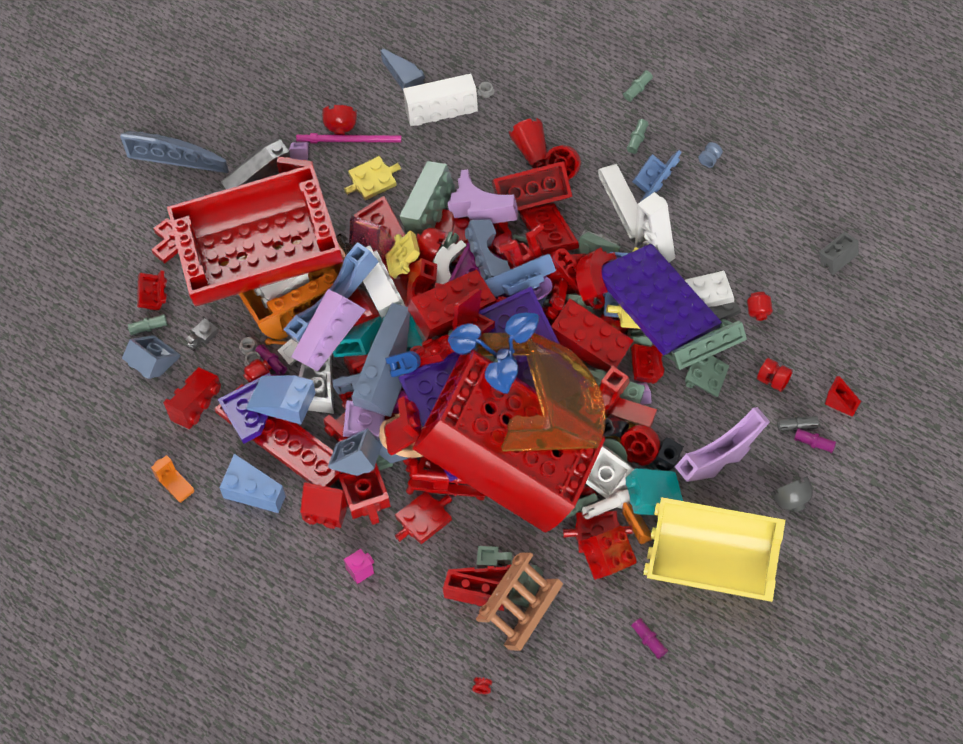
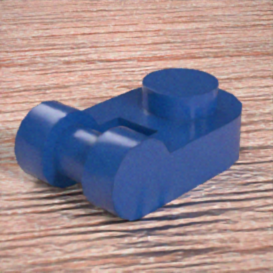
M413 351L385 358L386 363L391 368V377L410 373L418 369L421 363L419 355Z

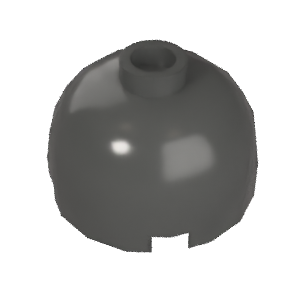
M808 476L803 478L805 481L803 483L801 480H797L777 489L778 494L775 491L770 492L777 506L786 511L794 509L795 513L805 509V504L813 496V489Z

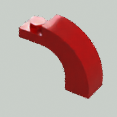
M601 247L584 255L579 260L576 268V281L583 301L594 299L608 292L602 277V266L617 259L615 252L607 254L606 251L603 252Z

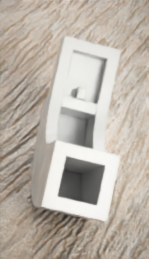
M462 240L457 244L452 243L447 249L443 246L438 251L433 260V263L437 264L436 281L432 283L434 287L435 283L444 284L449 281L451 277L449 264L466 247Z

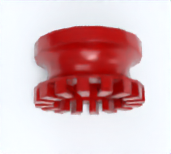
M481 677L474 678L473 682L475 685L472 686L474 692L481 694L491 693L489 686L492 685V680L488 678L484 680V677L483 679Z

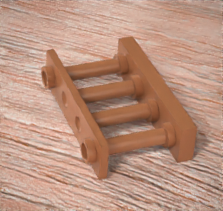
M519 553L513 558L512 565L487 603L480 608L479 615L476 618L478 622L492 621L507 635V641L504 646L509 650L521 651L563 585L559 579L545 580L528 564L533 557L532 553ZM523 570L540 585V590L536 596L518 581ZM512 587L529 602V607L525 613L506 597ZM501 604L518 618V624L514 630L496 614Z

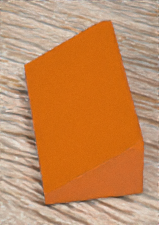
M623 503L622 514L629 526L632 525L633 533L638 542L642 545L652 540L651 532L642 516L633 513L631 504Z

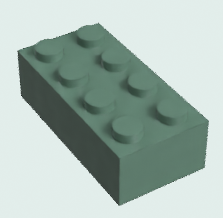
M426 162L399 216L406 234L412 231L415 235L417 233L421 235L425 229L435 228L436 223L440 222L442 211L447 208L451 193L455 191V184L452 181L447 164Z

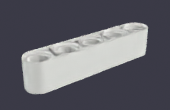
M613 164L598 169L599 178L630 239L635 238L637 202L618 165Z

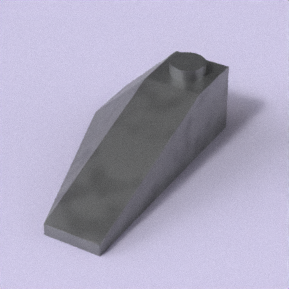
M274 139L258 147L221 181L225 189H230L278 171V156L290 157L289 150L281 139Z

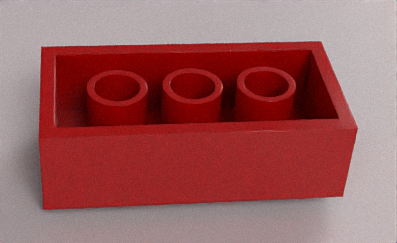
M564 161L491 180L495 194L515 195L518 211L573 197Z
M477 269L410 299L408 311L426 340L453 329L455 304L476 288L481 290L480 311L495 304L496 298Z
M570 298L551 326L560 346L595 369L607 373L612 366L617 368L634 341Z

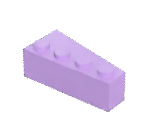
M327 289L291 357L319 371L366 309L344 296Z

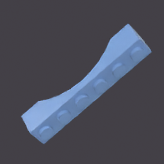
M357 242L345 256L343 266L330 290L348 299L379 261L370 250ZM323 297L309 309L295 315L283 329L297 343L301 340Z

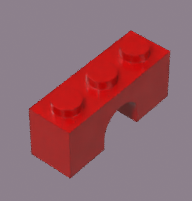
M421 258L409 266L406 307L409 306L411 298L428 291L430 285L436 281V263Z
M612 366L601 380V386L592 398L589 397L577 412L578 417L596 429L599 422L602 421L629 385V377Z

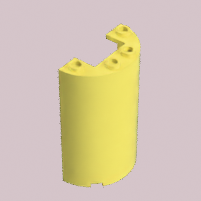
M661 498V503H656L654 515L658 516L657 528L653 527L651 533L654 545L649 547L647 559H650V563H645L644 575H647L648 579L764 601H773L775 576L785 520Z

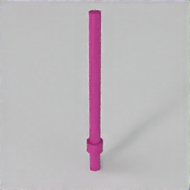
M310 133V135H296V141L310 142L311 144H318V142L401 143L402 136L318 135V133Z

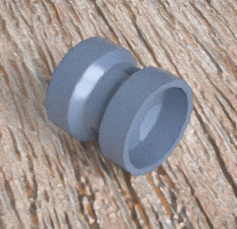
M708 143L705 151H702L699 155V161L709 168L713 167L717 159L723 154L722 148L716 143Z

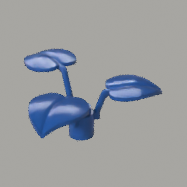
M518 313L513 315L505 326L506 333L510 335L509 349H500L497 353L478 339L481 335V330L474 324H464L457 327L450 334L448 341L452 350L457 354L465 355L472 352L476 347V343H479L493 354L498 362L487 366L485 378L494 389L508 394L518 374L517 360L513 355L515 352L513 349V339L517 343L527 341L538 326L539 315L536 313Z

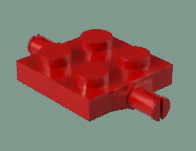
M448 335L435 340L427 339L422 342V346L415 351L420 357V366L444 361L449 354L454 353L449 344Z
M422 493L395 514L396 519L403 526V529L395 535V538L401 542V540L410 535L420 544H423L452 521L451 516L444 509L447 504L452 502V498L447 494L440 501H437L429 493Z
M606 511L590 519L584 517L588 513L584 515L583 513H576L577 523L575 529H563V537H576L579 553H584L580 541L620 526L617 520V511ZM632 525L623 526L626 534H633Z

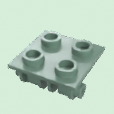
M714 356L690 365L685 377L686 386L693 388V386L697 385L713 396L718 397L729 365Z

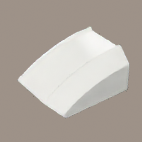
M603 444L586 484L607 499L612 497L616 491L628 489L625 478L634 469Z

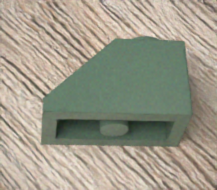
M587 232L580 237L579 248L575 250V254H588L601 247L603 252L606 251L608 254L610 252H619L620 246Z

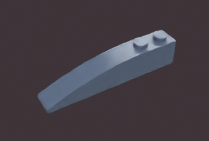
M134 131L121 133L120 135L128 158L224 173L229 171L225 159L182 140L159 134Z
M392 302L375 337L353 392V406L391 417L402 388L398 377L402 375L391 377V368L386 363L385 358L404 353L407 350L410 321L408 307Z

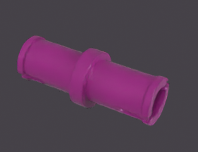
M264 344L259 345L255 349V352H258L260 357L268 362L278 376H283L287 372V367L278 360V356L275 353H271Z
M799 428L794 439L795 441L811 445L813 449L819 448L833 453L836 446V441L820 437L818 433L812 434Z
M639 618L631 625L642 639V643L650 648L657 659H660L668 652L656 637L657 634L648 628L642 621V618Z

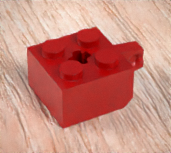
M375 464V468L371 472L363 473L359 476L348 473L338 475L352 519L368 515L372 525L380 523L377 512L391 506L377 464Z

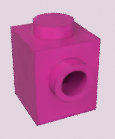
M362 549L357 550L344 559L346 570L357 584L374 574L372 566L374 561L369 553L365 554Z

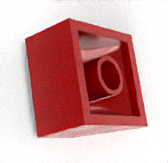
M304 482L300 511L302 519L312 525L319 523L331 529L335 527L341 528L348 508L344 491Z

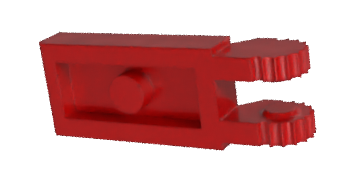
M563 278L559 280L558 284L554 283L550 291L552 295L549 303L551 304L546 310V315L552 320L557 318L559 311L564 307L568 282Z

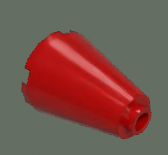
M536 118L537 121H532V119L523 120L513 126L514 130L512 132L509 131L511 140L534 169L546 166V141L543 123L539 118Z

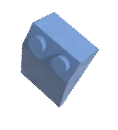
M295 375L261 376L246 409L301 425L316 393L313 380Z

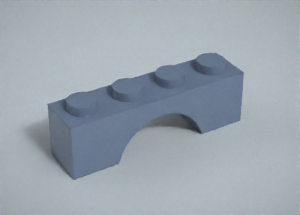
M470 220L468 227L465 229V237L469 241L470 250L474 254L476 266L479 267L483 280L510 270L506 260L497 258L488 249L496 235L492 221Z

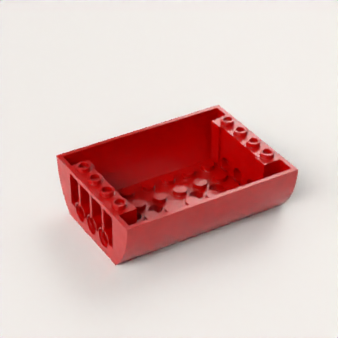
M313 164L167 207L188 292L195 307L343 263L338 241ZM295 240H301L299 244H293ZM278 245H282V246H283L282 249H280V250H275V247H276V246H278ZM242 256H247L245 260H238ZM222 262H229L226 266H220Z
M472 350V352L465 355L460 354L412 449L546 533L552 530L576 506L604 444L605 436L517 377L512 383L508 394L494 389L485 378L487 366L494 362L476 350ZM486 404L493 408V414H489L486 411ZM503 415H505V416H507V417L509 418V420H510L509 425H506V424L503 422V420H502V416H503ZM536 437H540L542 439V447L537 445ZM553 447L558 449L559 457L553 455Z

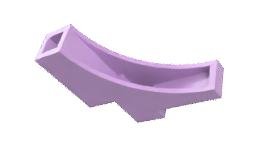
M468 169L461 170V176L458 178L459 188L456 192L451 193V200L448 201L449 211L453 212L454 218L468 216L472 220H491L492 224L517 220L518 206L514 194L497 195L484 192L473 185Z
M754 407L738 424L720 438L701 449L686 453L675 468L687 482L714 478L725 464L739 462L751 449L749 447L750 444L770 421L758 407Z

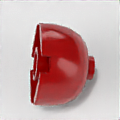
M334 105V109H329V106L322 110L323 124L334 135H345L356 125L357 110L353 111V107L346 105Z
M560 145L553 147L545 156L546 166L564 161L568 180L576 176L580 170V155L571 146Z
M428 228L421 235L417 233L416 239L420 251L418 259L422 258L433 262L444 241L446 232L437 228Z
M636 425L629 428L622 435L621 445L627 453V461L631 463L634 461L641 466L648 465L654 461L660 450V439L652 428L646 425Z

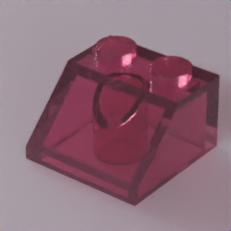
M351 216L349 244L352 247L357 242L364 247L370 245L373 252L377 250L381 260L386 261L385 255L395 245L392 237L381 225Z

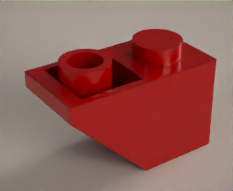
M368 355L344 356V364L351 376L362 372Z

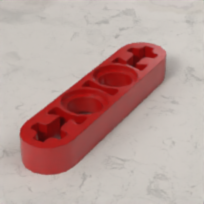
M563 248L553 251L551 258L555 268L577 295L581 296L577 286L576 274L575 277H571L568 274L569 267L574 268L576 272L577 262ZM560 254L563 256L561 261L558 260ZM603 295L596 297L598 300L595 305L593 303L594 299L584 301L586 306L592 307L593 310H597L604 306L605 298Z

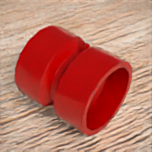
M767 358L760 368L757 380L766 385L770 383L772 388L782 392L788 384L793 370L784 365L779 366L778 362Z

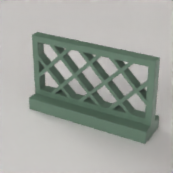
M722 319V324L719 328L672 350L664 356L674 361L676 368L681 370L747 340L743 324L740 321L732 323Z

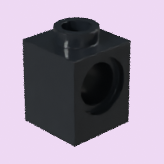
M666 437L660 443V450L651 463L655 464L662 471H670L676 465L684 446Z

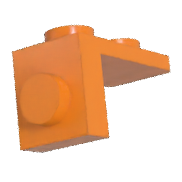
M167 455L157 460L151 467L156 479L179 503L195 492L194 488L175 469L172 460Z

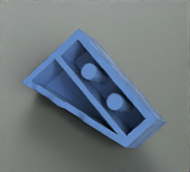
M233 455L220 485L223 498L279 513L285 499L283 486L237 455Z

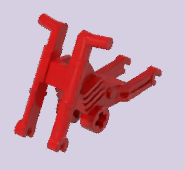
M504 222L494 223L502 234L494 238L492 245L488 249L497 256L502 257V260H506L510 269L543 256L540 245L536 240V236L544 230V226L541 223L530 232L525 233L529 248L523 242L518 244L516 240H512V232Z
M411 460L409 463V476L412 480L408 481L406 489L408 495L413 494L415 490H420L427 493L476 497L480 501L485 499V495L473 487L458 485L459 483L467 484L459 478L450 482L444 469L432 461L429 470L418 469L416 460Z

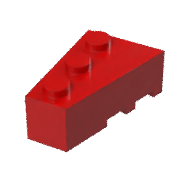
M200 367L185 380L186 385L182 389L177 388L174 391L176 395L171 400L166 399L163 402L170 420L189 430L198 423L203 410L209 407L212 397L217 395L221 389L218 376Z
M512 564L506 567L487 566V568L474 569V567L448 569L443 586L444 598L483 606L487 603ZM501 604L498 610L504 611L505 606Z

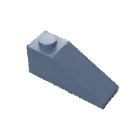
M385 49L381 50L382 62L402 90L403 88L424 84V73L415 64Z

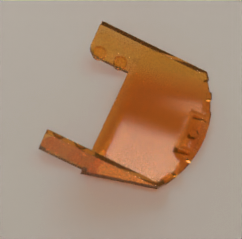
M483 333L481 341L497 353L500 349H509L510 335L507 333ZM533 333L523 343H517L513 339V349L515 350L513 355L527 356L543 416H515L510 419L507 426L508 433L501 446L502 451L598 448L605 430L606 413L599 386L587 366L570 349L536 333ZM478 345L477 352L484 356H494L482 345Z

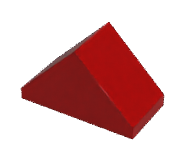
M837 376L828 391L825 405L853 416L861 401L843 379Z

